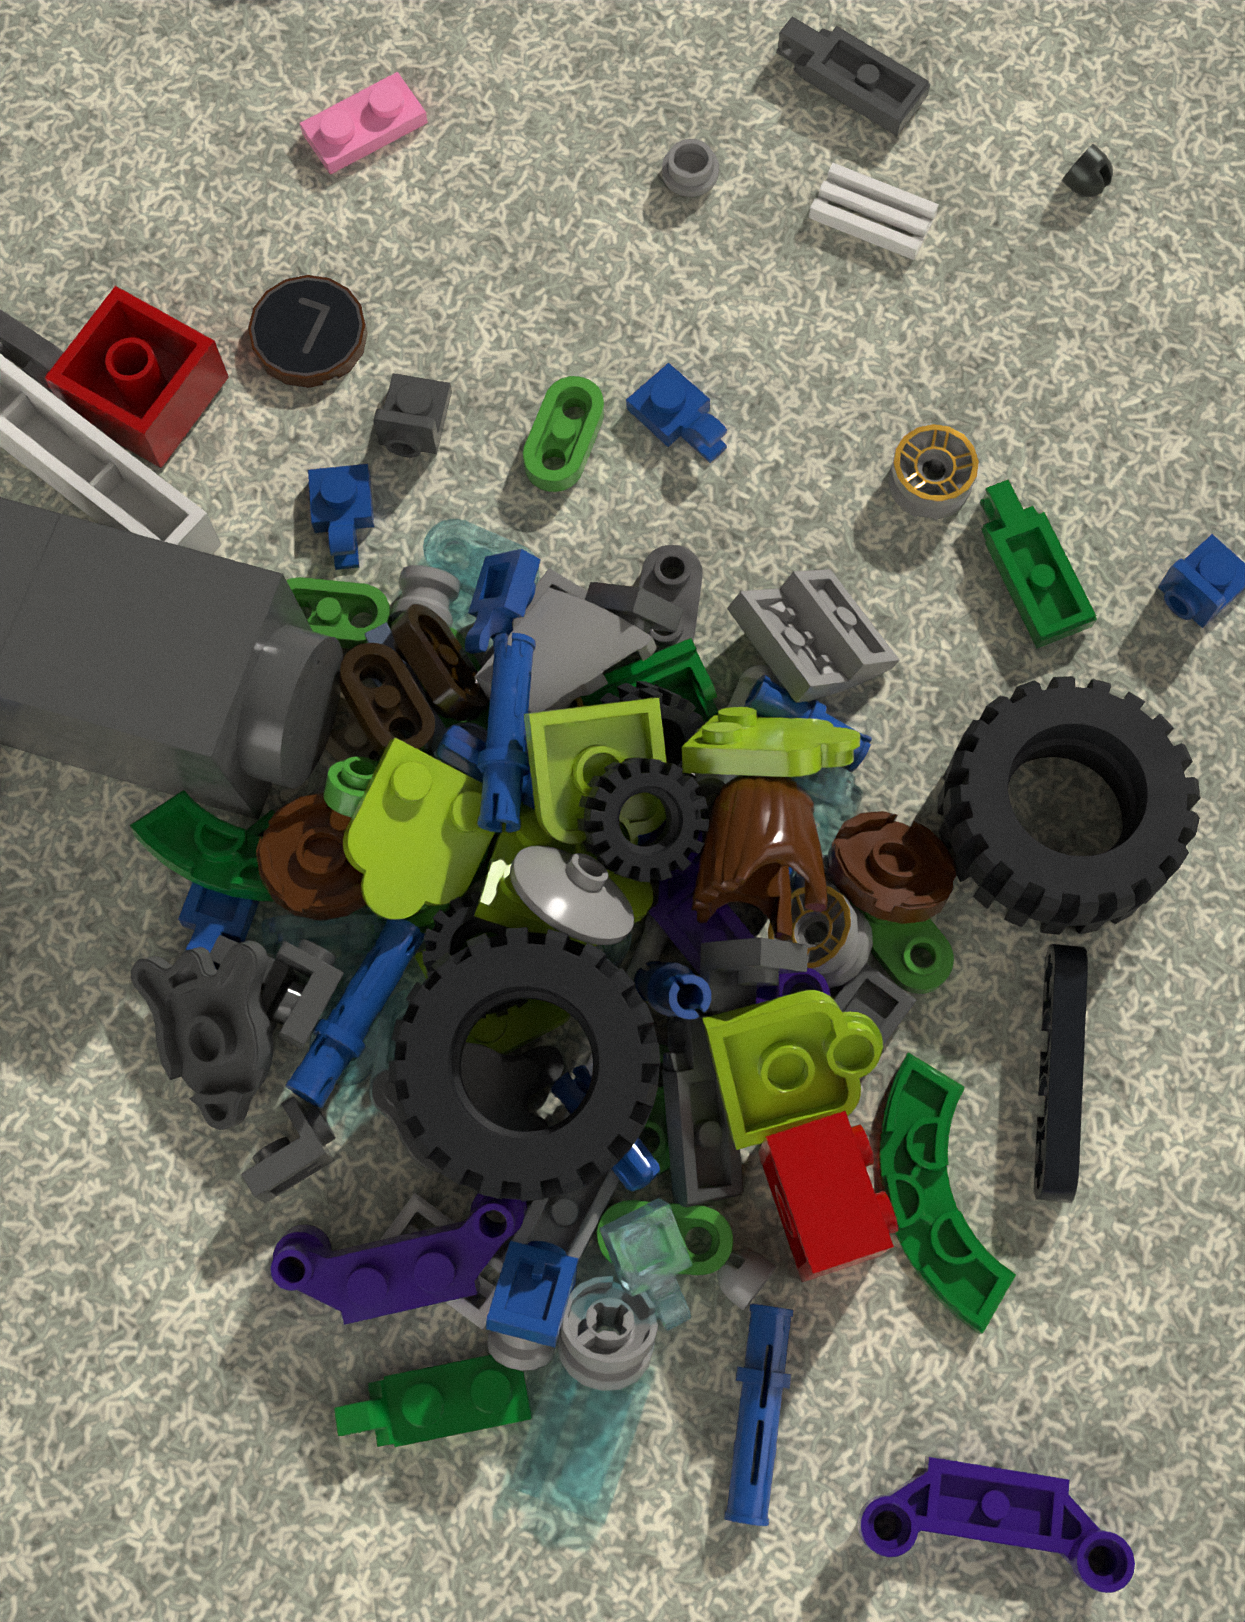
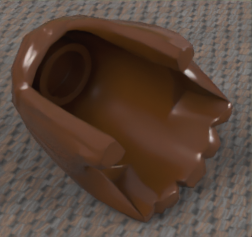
M739 775L727 782L715 797L707 816V820H709L708 832L704 831V845L701 849L699 869L693 892L691 910L697 911L698 923H707L718 908L726 904L739 902L753 905L764 913L771 923L776 939L781 941L791 940L792 913L789 867L805 879V908L818 912L827 909V887L822 851L813 816L815 810L814 803L806 790L800 787L791 777Z

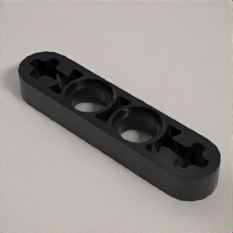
M1050 944L1045 957L1041 1031H1047L1048 1038L1047 1052L1040 1051L1038 1096H1045L1044 1117L1037 1116L1033 1189L1037 1200L1072 1203L1077 1192L1080 1164L1088 956L1085 947Z

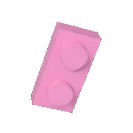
M396 72L300 122L303 136L331 175L427 124L428 121L426 111L400 74Z

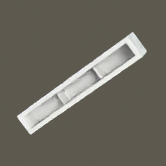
M0 354V447L99 524L213 554L222 545L208 514Z

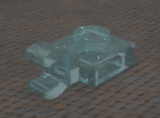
M657 1198L600 1227L599 1230L622 1290L632 1297L646 1291L656 1306V1320L661 1318L664 1329L667 1331L691 1319L688 1304L680 1290L675 1275L693 1265L670 1204Z

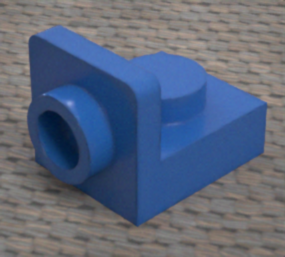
M1211 534L1184 560L1178 559L1169 568L1158 588L1164 593V600L1175 615L1184 620L1193 619L1199 626L1204 628L1245 589V563Z
M510 1240L486 1318V1329L555 1348L569 1296L574 1290L576 1283L578 1258L567 1256V1253L562 1248L549 1242L531 1241L526 1245Z

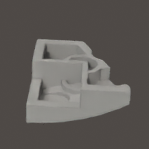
M548 588L508 636V645L512 646V633L528 635L536 642L533 652L529 713L566 709L567 705L574 699L590 695L608 684L602 673L603 671L633 652L637 653L644 661L657 649L652 636L623 618L584 599L552 588ZM494 654L475 676L489 702Z

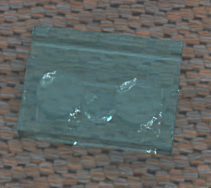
M557 1351L509 1488L605 1524L651 1386L639 1381L619 1390L601 1391L584 1386L568 1374Z

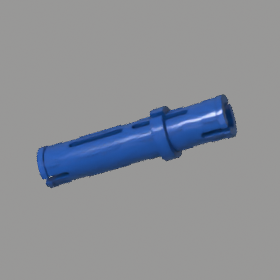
M501 633L494 638L493 645L495 649L486 749L482 750L478 755V769L484 774L480 816L478 817L477 824L484 830L502 833V822L506 823V831L508 833L518 831L521 828L520 811L523 776L530 773L529 756L525 753L526 731L524 714L529 713L533 652L536 642L532 637L520 633H512V646L508 645V635L506 633Z
M387 919V923L380 932L378 939L362 961L336 1007L333 1008L327 1020L320 1019L315 1026L313 1032L316 1038L309 1047L310 1049L285 1085L287 1089L293 1091L292 1093L308 1103L323 1108L344 1069L347 1068L351 1059H357L361 1056L366 1048L362 1041L370 1030V1026L389 999L412 957L415 956L421 944L424 943L425 934L405 919Z
M750 1304L749 1311H751L745 1363L744 1367L737 1366L735 1380L742 1382L736 1437L733 1446L728 1505L724 1519L749 1525L769 1526L768 1512L777 1452L783 1388L790 1389L792 1374L785 1373L790 1323L794 1310ZM768 1346L767 1360H766V1368H765V1376H764L765 1354H766V1347ZM762 1385H763L762 1402H761V1406H760L759 1404H760L761 1388H762ZM758 1420H759V1428H758V1437H757V1446H756V1454H755L753 1480L750 1482V1480H751V1471H752V1463H753V1455H754L755 1438H756L757 1422H758Z

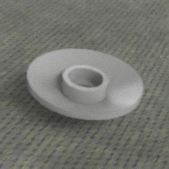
M530 846L518 852L512 861L510 877L517 894L531 911L556 930L569 934L574 939L596 945L619 943L631 931L634 924L632 907L625 894L608 877L606 868L595 858L582 853L572 854L550 846Z

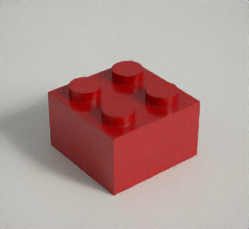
M114 286L44 378L57 398L110 439L162 468L229 376L215 340L123 289Z
M846 1111L765 1137L758 1156L802 1283L877 1258L894 1247L890 1234L898 1232V1223L892 1204L885 1191L876 1194L874 1192L866 1170L867 1166L874 1164L873 1152L868 1137L861 1124L851 1127Z

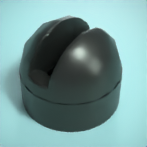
M1092 144L1074 163L1061 181L1082 197H1095L1103 192L1104 187L1110 185L1113 177V166L1106 154L1096 145Z

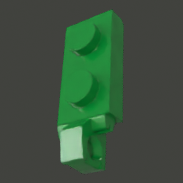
M1009 479L987 487L983 499L980 500V504L989 520L981 528L986 540L985 545L1036 649L1091 628L1097 620V615L1045 512L1038 514L1034 506L1023 509Z
M492 1355L384 1376V1380L368 1383L369 1401L334 1408L338 1436L375 1430L377 1447L394 1444V1447H400L533 1419L525 1372L507 1368L497 1362Z

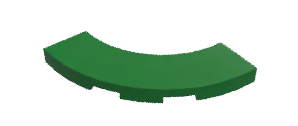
M185 790L130 824L133 835L147 851L166 867L185 879L209 890L232 897L274 902L262 884L259 874L256 849L260 836L248 834L245 828L232 825L217 818L197 804Z
M908 1052L894 1077L885 1103L881 1123L879 1163L882 1190L886 1192L897 1219L898 1232L895 1233L897 1239L920 1279L952 1314L978 1334H983L1016 1274L1002 1265L976 1238L962 1212L958 1210L951 1191L947 1172V1165H949V1133L957 1103L965 1087Z

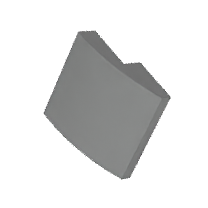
M831 569L793 571L780 588L740 591L727 607V610L796 703L826 697L857 686L892 669L900 661Z

